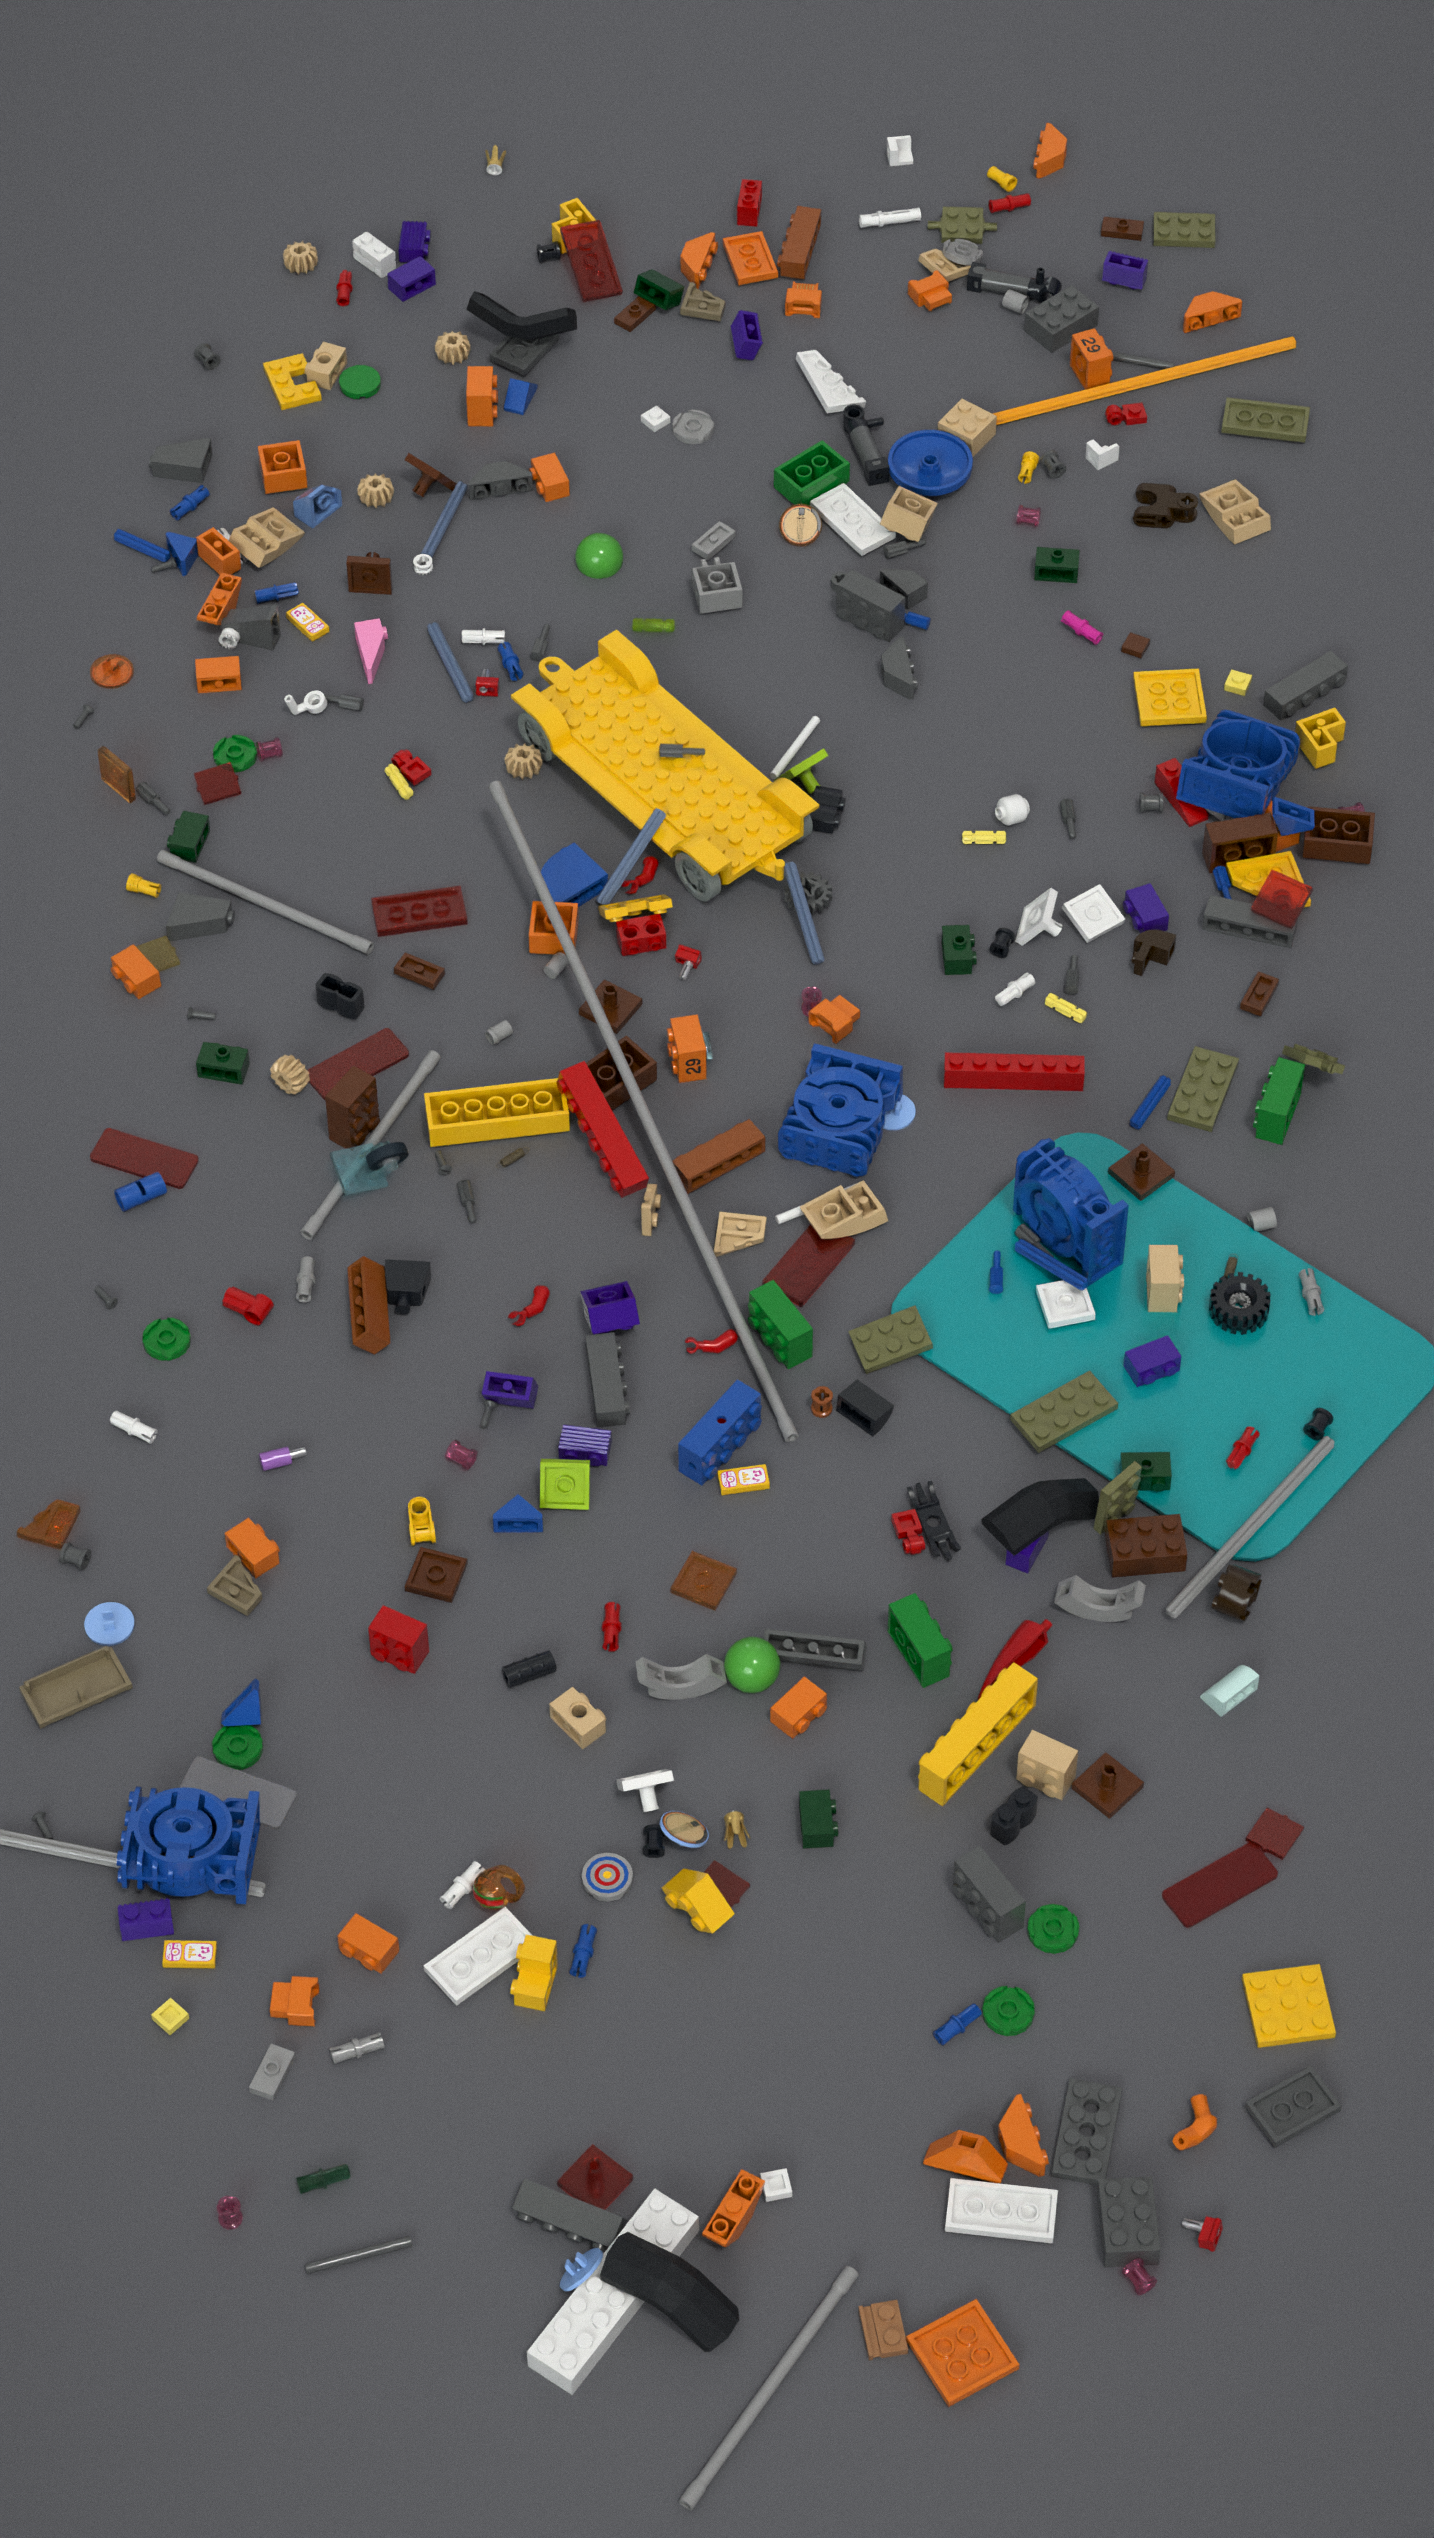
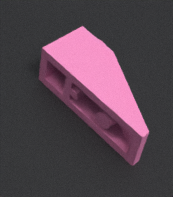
M380 618L354 623L355 639L368 684L373 683L385 650L384 640L388 639L386 626L382 627Z

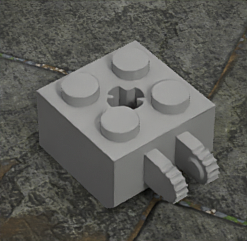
M719 557L714 558L713 565H708L706 560L702 559L700 560L701 567L691 568V582L700 614L742 608V587L735 562L721 564Z

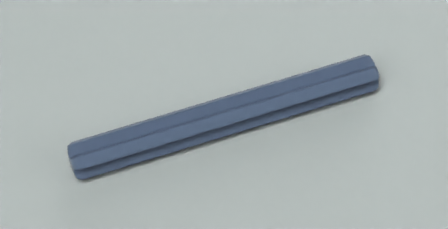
M459 481L455 486L421 554L433 557L468 488L467 484Z
M429 623L427 631L462 701L465 703L473 701V692L438 623Z
M654 809L596 898L599 904L606 905L610 903L665 819L666 814L662 810Z
M793 861L785 863V876L811 962L814 965H818L824 962L823 952L797 866Z

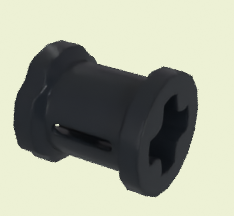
M557 241L550 245L541 246L538 244L536 246L540 263L553 258L560 260V249Z
M999 928L995 933L996 939L991 943L989 951L998 958H1005L1009 953V946L1015 941L1016 936L1008 928Z
M1316 1408L1312 1413V1419L1304 1425L1303 1430L1311 1439L1320 1440L1324 1437L1326 1427L1332 1424L1334 1418L1326 1409Z
M650 1824L643 1828V1835L645 1836L643 1855L649 1858L664 1856L663 1837L665 1834L661 1830L660 1825Z

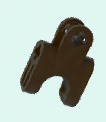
M1141 483L1137 486L1135 492L1137 500L1142 504L1150 505L1140 506L1134 511L1133 521L1137 526L1169 528L1173 525L1174 521L1191 523L1196 520L1197 510L1195 508L1198 505L1196 495L1192 493H1177L1176 488L1168 484Z

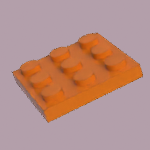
M977 2299L906 2336L907 2344L948 2407L1019 2369L1020 2364Z

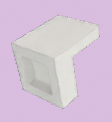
M910 135L887 137V157L890 166L913 164Z
M1093 439L1086 443L1085 458L1097 470H1100L1118 461L1119 445L1115 443L1109 447L1106 445L1101 447Z

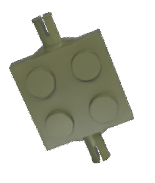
M943 207L940 221L928 220V229H940L942 235L941 243L951 239V242H954L955 239H964L975 244H982V237L985 231H997V222H985L983 208Z
M1294 1044V1047L1284 1045L1282 1054L1318 1067L1321 1071L1330 1074H1343L1345 1065L1337 1062V1057L1328 1055L1320 1050L1308 1049L1299 1044Z

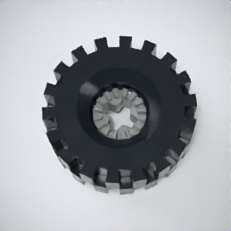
M1238 1272V1276L1229 1273L1227 1279L1222 1276L1219 1278V1283L1216 1281L1213 1289H1211L1209 1302L1211 1319L1215 1318L1214 1324L1216 1326L1222 1324V1330L1225 1332L1229 1328L1231 1329V1334L1241 1331V1335L1247 1334V1330L1253 1333L1256 1331L1257 1326L1261 1328L1264 1325V1321L1266 1322L1268 1319L1271 1301L1270 1291L1267 1292L1268 1287L1266 1284L1262 1285L1260 1278L1254 1280L1252 1274H1248V1277H1245L1243 1272ZM1239 1303L1240 1305H1244V1307L1240 1308L1239 1306H1235V1304Z

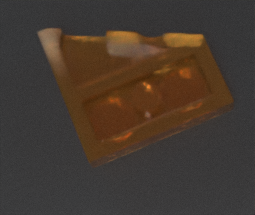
M56 1499L48 1505L46 1510L35 1515L32 1523L25 1528L21 1526L17 1530V1537L61 1550L80 1513V1505Z

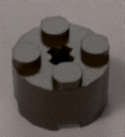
M1229 1564L1226 1572H1222L1218 1586L1221 1587L1219 1595H1215L1211 1608L1245 1622L1251 1613L1247 1611V1608L1251 1607L1253 1602H1256L1262 1582L1260 1580L1262 1574Z

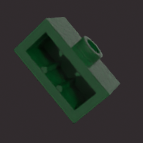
M1037 547L1034 580L1077 583L1080 550Z
M969 925L942 926L941 943L944 974H972V965H976L977 957L976 951H972V947H975V936L970 934Z
M203 1042L196 1061L199 1078L243 1085L250 1065L248 1049Z
M1121 1452L1120 1473L1134 1461L1142 1467L1141 1481L1138 1484L1137 1491L1153 1490L1160 1492L1170 1490L1172 1478L1170 1452Z

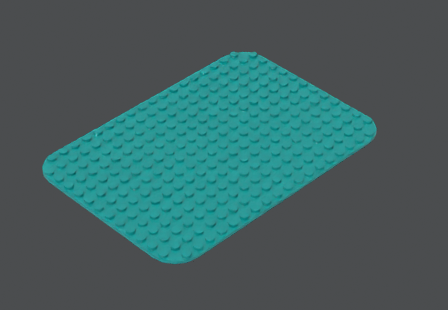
M1081 1132L1059 1137L1054 1140L1055 1148H1062L1065 1155L1077 1159L1086 1166L1098 1180L1112 1205H1115L1122 1199L1129 1205L1123 1264L1087 1287L1096 1314L1095 1320L1048 1328L1036 1293V1285L1062 1281V1279L1015 1251V1243L1020 1240L1015 1235V1230L1021 1224H1025L1030 1228L1023 1221L1022 1215H1017L1013 1211L1015 1178L899 1292L892 1303L891 1314L916 1305L933 1344V1349L922 1352L919 1355L1010 1415L1090 1370L1118 1402V1409L1055 1445L1110 1481L1120 1474L1121 1452H1170L1172 1473L1170 1490L1160 1492L1153 1490L1138 1491L1136 1498L1161 1515L1180 1514L1183 1529L1217 1552L1317 1445L1320 1440L1308 1437L1304 1433L1303 1427L1310 1422L1313 1417L1312 1413L1316 1408L1326 1409L1333 1415L1334 1420L1331 1425L1326 1427L1324 1436L1334 1440V1448L1231 1559L1256 1562L1276 1556L1297 1538L1432 1391L1434 1387L1433 1345L1420 1333L1261 1233L1254 1231L1253 1228L1173 1178L1140 1201L1108 1174V1168L1130 1152L1113 1140L1098 1134ZM1040 1241L1055 1259L1082 1274V1267L1077 1264L1074 1256L1068 1258L1061 1257L1049 1250ZM1149 1245H1178V1255H1183L1181 1274H1184V1288H1182V1303H1178L1177 1312H1148L1146 1268ZM996 1250L1001 1252L1000 1267L1003 1268V1292L1000 1294H993L989 1291L990 1268L993 1267V1254ZM1229 1257L1238 1259L1234 1276H1238V1272H1243L1245 1277H1248V1274H1252L1254 1280L1260 1278L1262 1285H1267V1292L1270 1291L1271 1301L1268 1319L1266 1322L1264 1321V1325L1261 1328L1257 1326L1256 1331L1253 1333L1247 1330V1334L1241 1335V1331L1231 1334V1329L1229 1328L1225 1332L1222 1330V1324L1216 1326L1214 1324L1215 1318L1211 1319L1209 1302L1211 1289H1213L1214 1283L1216 1281L1219 1283V1278L1224 1276ZM1307 1268L1314 1270L1316 1283L1321 1289L1320 1298L1324 1312L1318 1315L1317 1310L1314 1309L1316 1316L1309 1314L1307 1300L1302 1295L1303 1286L1299 1272L1305 1269L1306 1274L1309 1275ZM1239 1303L1235 1304V1306H1239L1240 1308L1244 1307V1305H1240ZM1168 1335L1182 1356L1180 1371L1172 1376L1157 1379L1151 1384L1136 1387L1124 1367L1125 1351ZM1246 1427H1254L1255 1429L1251 1435L1258 1430L1260 1436L1251 1447L1252 1452L1244 1458L1239 1468H1229L1226 1459L1233 1450L1234 1442L1240 1439Z

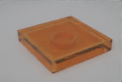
M105 746L97 749L101 779L128 803L135 801L136 795L132 769Z
M692 1551L671 1586V1593L716 1611L735 1578L737 1569Z

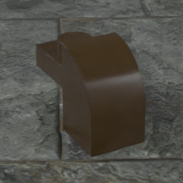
M1147 930L1140 933L1134 940L1131 961L1134 964L1133 974L1142 976L1150 960L1167 966L1175 951L1176 935L1162 930Z

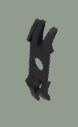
M928 1481L930 1502L920 1482L916 1483L920 1505L917 1502L912 1487H907L911 1505L916 1510L932 1553L935 1556H940L935 1543L938 1541L939 1549L947 1560L952 1559L946 1539H949V1545L956 1552L961 1550V1547L955 1540L953 1531L950 1529L944 1516L933 1482ZM930 1517H937L940 1519L941 1524L937 1527H931L926 1521Z

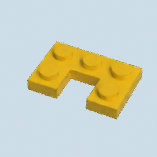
M303 353L263 363L264 372L281 410L322 400L315 381L295 385L291 378L305 374L307 362Z
M662 894L600 905L598 909L599 915L609 920V922L623 920L622 916L642 914L641 910L645 909L654 912V914L666 913L667 908H672L673 906L671 898Z

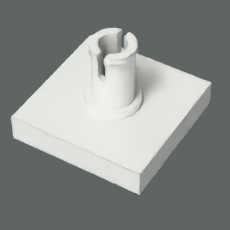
M1050 888L1024 907L1015 942L1023 946L1043 930L1050 933L1053 937L1060 933L1063 925L1051 918L1058 894L1057 891Z
M663 1769L617 1779L616 1783L618 1790L621 1791L639 1790L643 1806L642 1810L643 1812L659 1809L654 1786L674 1781L672 1770Z

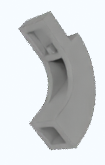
M1075 1575L1058 1583L1054 1603L1067 1612L1081 1618L1101 1622H1118L1130 1619L1133 1609L1142 1605L1146 1585L1138 1580L1119 1589L1107 1590L1094 1587Z
M708 1654L703 1655L690 1664L679 1667L662 1666L644 1657L636 1661L639 1683L648 1687L650 1696L660 1699L680 1700L694 1698L710 1693L727 1683L723 1661Z

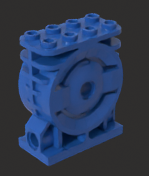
M1221 710L1212 722V725L1205 731L1197 757L1183 761L1176 799L1232 818L1264 814L1271 800L1278 794L1281 782L1287 778L1297 762L1300 748L1299 735L1292 730L1240 713Z
M814 1043L811 1050V1059L805 1071V1079L796 1089L794 1102L789 1107L787 1116L783 1120V1126L780 1127L778 1132L779 1152L787 1159L802 1161L809 1165L821 1166L832 1171L851 1174L855 1177L866 1175L869 1165L873 1160V1153L876 1152L882 1139L883 1127L885 1126V1112L894 1109L897 1101L900 1102L902 1098L903 1066Z
M1051 1138L1042 1139L1028 1151L1021 1152L1016 1160L1013 1211L1017 1215H1022L1023 1221L1030 1226L1032 1231L1041 1239L1040 1241L1049 1250L1061 1257L1068 1258L1074 1256L1077 1264L1082 1267V1275L1089 1279V1286L1123 1264L1129 1205L1123 1199L1112 1205L1102 1186L1090 1170L1077 1159L1065 1155L1062 1148H1055V1142Z
M136 1786L135 1791H130L129 1807H131V1810L126 1811L125 1814L127 1830H122L121 1834L123 1850H118L117 1866H121L118 1869L117 1881L122 1883V1888L128 1889L130 1879L137 1880L138 1890H144L145 1883L160 1893L180 1897L194 1896L212 1890L216 1894L236 1895V1904L247 1903L260 1831V1792L249 1791L248 1799L227 1798L221 1801L215 1795L196 1788H173L157 1793V1788H151L149 1797H142V1787Z

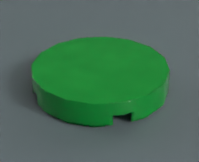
M355 365L342 372L339 378V385L342 393L347 397L360 399V397L365 396V398H369L379 391L381 377L373 367Z
M232 735V738L224 737L214 746V762L220 769L227 772L245 771L256 762L257 749L255 743L248 737L241 735Z
M175 1318L154 1320L147 1325L143 1332L144 1349L146 1353L157 1360L170 1361L177 1359L185 1354L190 1347L191 1336L187 1325Z
M252 1725L224 1726L215 1734L212 1741L213 1755L216 1761L224 1768L244 1770L253 1766L260 1759L263 1753V1740L259 1731Z
M1048 1904L1039 1907L1029 1917L1027 1933L1029 1940L1036 1948L1046 1953L1056 1954L1065 1952L1073 1947L1078 1940L1080 1926L1074 1913L1072 1914L1068 1911V1908L1062 1905Z
M1000 1986L992 1990L985 1997L982 2007L983 2020L988 2028L1000 2035L1015 2036L1025 2032L1032 2025L1035 2016L1032 1998L1021 1988Z

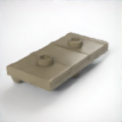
M107 1645L23 1682L24 1685L19 1687L20 1693L40 1729L133 1688L112 1647H107Z

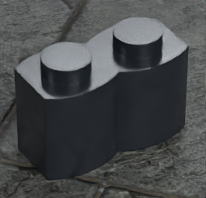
M816 786L813 800L819 804V808L810 813L813 823L812 830L833 834L835 827L839 828L841 821L839 811H844L846 798L842 797L843 790Z
M324 973L315 984L317 1002L326 1009L337 1010L339 1014L346 1018L357 1019L365 1008L363 990L354 983L343 982L336 975Z
M1025 1786L1016 1789L1010 1795L1008 1803L1001 1805L993 1813L990 1836L1004 1846L1013 1842L1018 1837L1020 1829L1028 1826L1035 1819L1038 1796Z

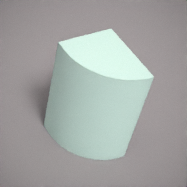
M1239 1665L1201 1694L1200 1698L1222 1717L1258 1689L1259 1675L1248 1666Z

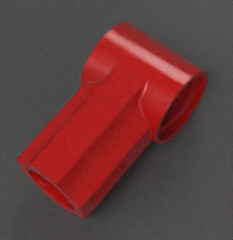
M229 1287L222 1300L223 1306L243 1314L246 1320L253 1325H261L274 1307L272 1300L266 1295L256 1294L254 1296L236 1287Z

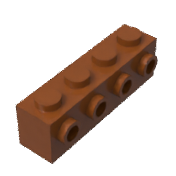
M797 206L795 214L792 213L791 227L787 228V241H783V254L778 256L777 267H780V276L805 279L821 227V209Z
M748 1119L743 1123L736 1124L732 1129L716 1135L708 1142L699 1144L686 1154L676 1157L673 1163L686 1192L689 1194L765 1152V1136Z
M362 1256L347 1267L353 1345L375 1355L390 1344L385 1266Z

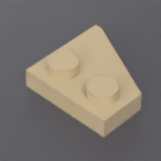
M938 249L924 252L919 256L920 263L932 273L938 270L948 282L968 275L971 265L966 266L950 261Z
M657 1184L647 1185L644 1195L645 1203H642L641 1206L642 1235L651 1236L653 1227H657L658 1213H655L656 1208L660 1209L662 1196L657 1194Z
M720 1212L714 1246L715 1256L718 1257L764 1242L767 1217Z

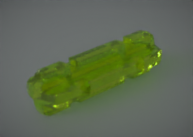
M634 618L633 630L642 631V629H645V631L662 632V630H666V632H674L675 620L666 619V621H663V619L653 618L642 620V618Z

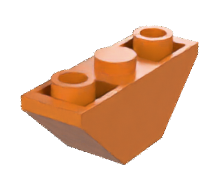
M1046 123L1045 131L1041 130L1040 143L1042 144L1037 146L1036 155L1039 157H1035L1033 169L1037 170L1036 178H1043L1064 167L1067 138L1051 123Z
M713 232L687 241L680 255L681 272L689 282L696 284L697 289H699L701 282L706 280L707 267H711L712 255L717 253L718 242H715V233Z
M1214 291L1195 296L1184 315L1183 332L1188 333L1241 317L1242 300Z
M221 572L198 613L197 620L221 625L222 619L227 617L230 609H236L242 578Z
M1018 2094L999 2123L998 2140L1006 2161L1041 2177L1045 2175V2165L1049 2164L1046 2150L1041 2149L1039 2146L1040 2134L1037 2126H1032L1030 2105L1028 2102L1024 2103L1022 2095Z
M957 2130L932 2142L923 2160L924 2165L1001 2184L1008 2167L1006 2160L985 2136Z
M741 2169L702 2232V2236L725 2248L739 2239L753 2216L765 2185V2180Z

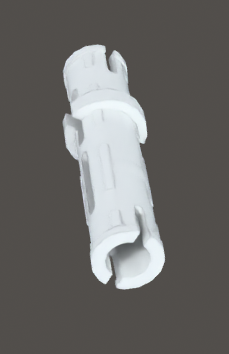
M919 207L890 212L877 211L872 214L859 215L860 228L870 226L883 227L888 224L921 221Z

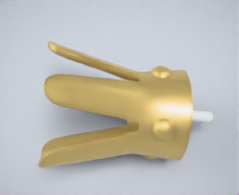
M494 145L491 159L488 150H485L488 163L486 171L490 175L496 176L502 173V163L506 150L503 151L498 160V147Z
M737 1811L727 1813L724 1816L726 1826L724 1841L727 1839V1846L731 1849L733 1847L734 1834H738L742 1847L746 1848L745 1833L749 1839L751 1838L744 1825L743 1813Z

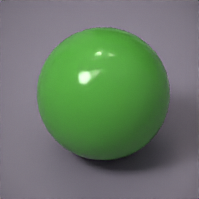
M593 533L586 536L579 543L575 554L576 565L580 572L588 577L596 579L608 578L621 569L623 550L614 537L605 533Z
M745 1637L736 1641L728 1649L724 1659L725 1674L728 1681L736 1689L745 1693H759L771 1687L777 1680L780 1672V1658L774 1646L768 1641L759 1637Z

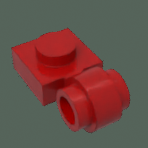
M1142 402L1122 405V409L1113 404L1108 406L1105 411L1106 419L1111 425H1118L1124 420L1126 426L1147 423V414Z
M401 749L391 758L392 764L400 769V773L414 786L432 775L431 769L418 756L413 759L412 754L407 749Z
M912 1509L891 1514V1521L898 1539L906 1537V1539H902L904 1553L915 1555L925 1550L924 1538L922 1535L918 1536L922 1534V1526L916 1510Z

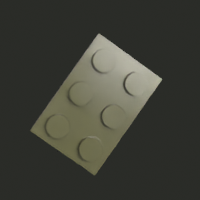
M1154 212L1153 246L1215 248V214Z
M916 1305L848 1331L866 1374L933 1349V1344Z
M1135 1461L1101 1490L1093 1528L1100 1535L1105 1532L1106 1520L1120 1519L1123 1515L1127 1516L1136 1506L1134 1503L1138 1495L1137 1489L1141 1481L1142 1467Z

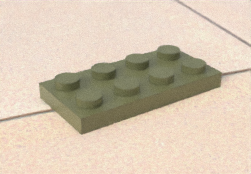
M1226 398L1221 433L1305 443L1310 407Z
M1195 1046L1168 1112L1167 1120L1212 1132L1238 1067L1239 1058Z
M1089 1370L1011 1414L1010 1420L1035 1450L1040 1453L1117 1410L1118 1402Z

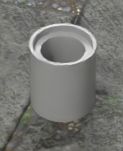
M1009 289L1003 298L1002 306L1023 314L1027 309L1029 297Z
M1272 1207L1247 1213L1248 1225L1254 1231L1259 1232L1276 1228L1277 1226L1276 1215Z

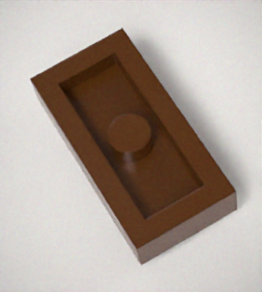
M1104 217L1101 236L1141 241L1144 221Z
M638 296L614 317V324L632 332L656 310V305Z
M405 952L395 965L394 974L434 990L444 977L445 968Z
M1258 971L1240 1003V1009L1262 1016L1279 985V979Z

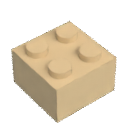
M961 399L938 422V430L948 432L960 438L969 447L972 457H974L996 435L997 416Z
M899 486L886 507L880 525L889 531L904 535L909 540L919 542L931 522L938 503Z
M1149 1245L1146 1268L1148 1312H1177L1178 1303H1182L1184 1274H1181V1269H1183V1255H1178V1245Z
M1032 1730L1018 1753L1016 1780H1019L1027 1787H1034L1042 1791L1049 1797L1063 1800L1076 1778L1078 1750Z

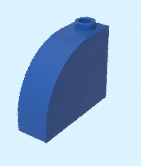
M575 842L562 848L548 859L541 870V874L554 902L578 903V907L599 895L608 881V874Z

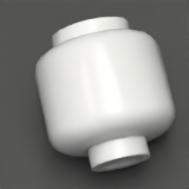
M1018 794L1003 797L997 803L995 815L998 820L1007 826L1021 823L1026 820L1029 814V803Z

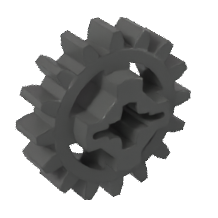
M801 872L800 880L811 914L815 915V910L822 913L823 906L829 907V903L832 901V885H828V879L822 880L821 874L815 877L813 872H810L809 875ZM787 882V886H784V902H788V908L794 907V912L797 913Z

